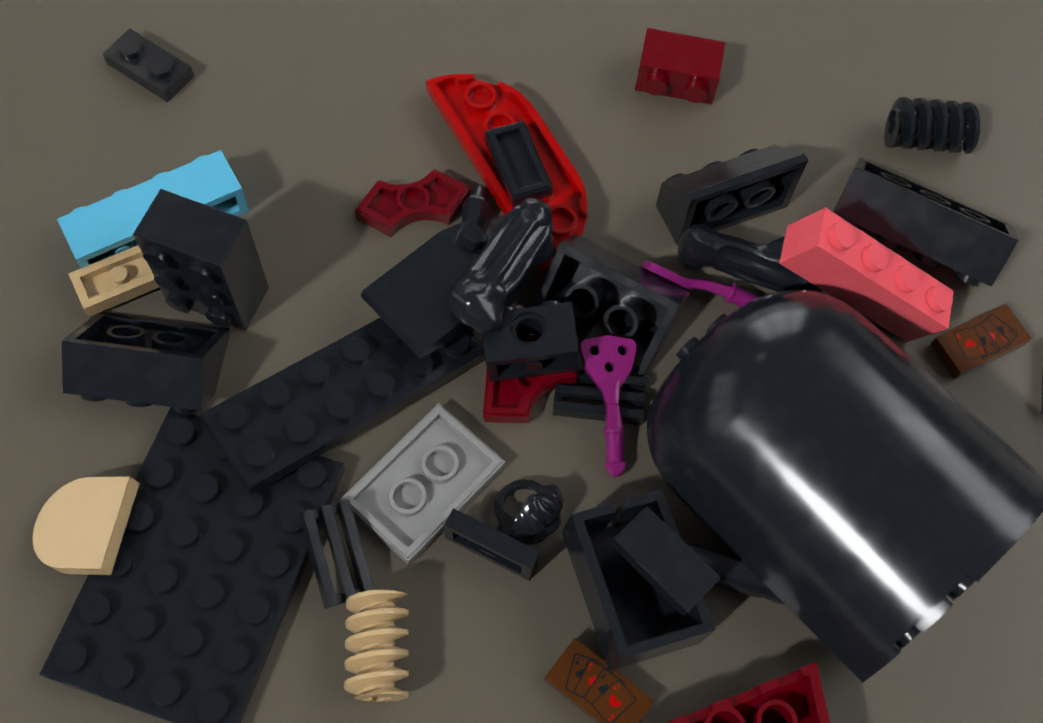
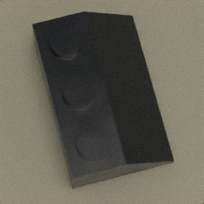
M777 145L760 150L756 148L750 149L739 157L728 161H714L707 164L701 170L686 175L679 173L669 177L665 182L661 183L656 207L676 245H678L681 235L692 224L707 225L717 232L787 207L809 160L805 153Z
M574 234L560 242L531 307H536L546 301L572 302L576 336H578L579 345L585 339L606 335L634 340L637 347L633 367L629 375L644 377L672 331L690 293L580 235ZM618 347L619 354L625 355V348ZM590 348L592 355L598 354L597 348Z
M99 312L62 340L63 393L81 395V398L86 401L112 399L126 401L129 406L133 407L160 405L173 407L179 413L202 411L216 393L229 340L230 328Z

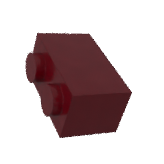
M647 28L635 90L656 96L663 95L684 99L692 103L712 105L720 80L726 42Z

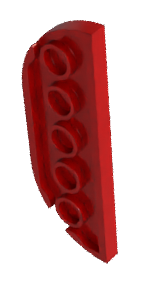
M449 74L426 80L427 93L503 214L510 212L514 207H512L485 143L484 131L524 120L553 186L552 196L540 200L548 203L552 208L554 227L552 236L556 251L560 242L570 236L578 234L582 237L588 208L585 187L578 172L533 105L520 92L506 83L498 81V85L476 80L475 74ZM554 257L544 264L537 265L543 277H545Z

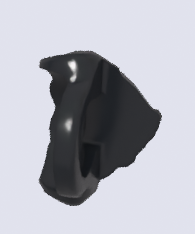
M527 479L513 481L504 486L494 501V514L499 521L496 530L528 545L544 541L561 524L560 512L563 510L564 498L558 486L554 484L541 485L534 480ZM521 489H530L537 494L533 493L526 499L515 517L505 512L504 502L511 493Z

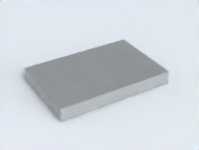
M438 403L341 498V501L349 500L353 515L410 566L444 531V524L452 509L454 508L462 512L506 467V461Z

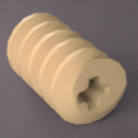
M367 590L351 595L346 600L347 610L355 614L345 620V626L347 630L355 634L345 640L346 650L356 655L348 657L345 660L344 666L347 671L356 674V676L348 678L344 682V689L351 694L357 695V697H354L357 700L382 702L409 698L408 691L394 687L396 681L409 677L408 670L395 667V661L409 656V650L395 646L396 640L409 636L408 629L395 626L396 620L409 616L408 609L395 606V601L408 596L404 592Z

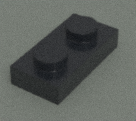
M131 28L103 53L105 61L109 66L166 102L170 101L194 77L189 64Z

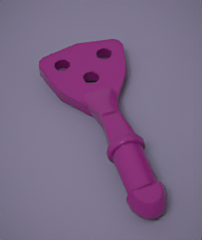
M646 260L641 265V268L687 290L698 289L724 297L725 303L730 302L739 307L760 298L737 287L736 283L726 285L709 280L684 278Z
M606 335L583 340L579 345V351L586 373L599 388L606 407L605 429H603L606 442V463L604 464L607 473L611 477L617 478L624 474L627 466L624 458L623 437L626 430L623 428L619 408L620 388L632 370L637 345L632 339ZM591 347L597 348V350H598V354H597V355H592V354H591V352H590V348H591ZM618 347L625 348V355L619 354ZM609 363L612 365L613 369L611 372L605 370V364Z

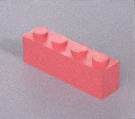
M825 207L787 226L779 262L782 266L831 296L853 306L865 317L906 342L949 329L954 291Z

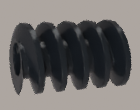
M899 97L891 107L884 132L885 145L887 148H893L897 137H900L901 148L909 149L913 138H915L917 150H925L930 139L934 152L941 151L946 141L949 153H956L962 142L963 152L970 154L975 149L979 140V111L972 102L959 104L956 101H946L943 103L939 99L928 102L924 98H916L912 101L908 97Z

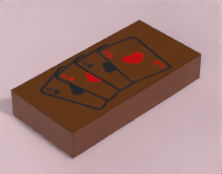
M1004 304L937 336L931 342V345L953 377L957 379L1025 346L1032 338L1007 304Z
M576 638L572 640L544 677L546 683L596 723H640L655 702L618 671H609L606 662Z

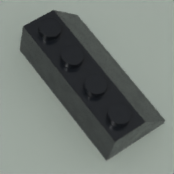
M861 158L858 159L833 210L835 214L861 230L863 227L878 234L876 240L881 244L895 250H899L902 245L917 252L915 258L920 262L933 268H939L940 264L956 270L955 277L976 287L979 286L980 282L992 287L1019 241L1011 225Z

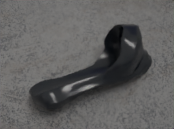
M528 197L517 204L510 212L491 219L487 229V245L472 263L464 277L457 281L447 293L449 309L459 322L472 327L482 336L491 334L504 325V308L510 294L519 286L529 268L544 264L554 257L556 253L552 236L554 230L552 208L548 203L540 199Z
M692 224L680 237L678 256L679 260L687 268L713 267L715 270L724 272L732 277L777 292L788 290L823 291L779 264L785 237L767 244H756L742 238L716 232L703 224Z

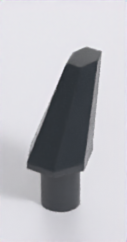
M474 187L471 195L463 202L462 222L471 218L479 227H483L490 209L487 203L489 192L485 187Z

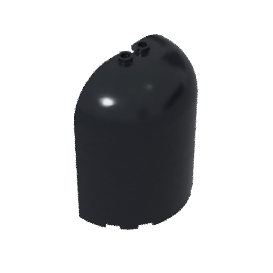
M809 290L775 292L748 302L728 316L726 314L719 316L700 340L693 337L679 350L676 356L680 361L660 386L649 409L647 418L648 445L653 461L668 486L862 683L898 656L902 651L901 649L920 632L923 634L953 606L948 599L955 600L975 581L978 582L1011 549L1043 512V475L862 313L848 303L821 292Z

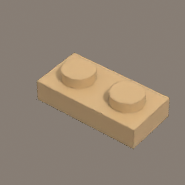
M138 245L68 273L88 317L159 288Z

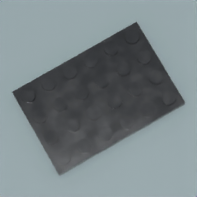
M170 407L135 478L140 484L111 575L87 576L39 675L171 723H241L310 556L299 514L303 511L319 509L332 503L345 471L344 464L318 456L251 495L204 425L202 417L191 413H179L173 407ZM323 519L316 520L318 532H320Z

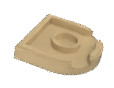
M130 476L83 477L62 486L47 500L36 519L33 530V547L37 557L44 564L65 574L111 575L140 483Z

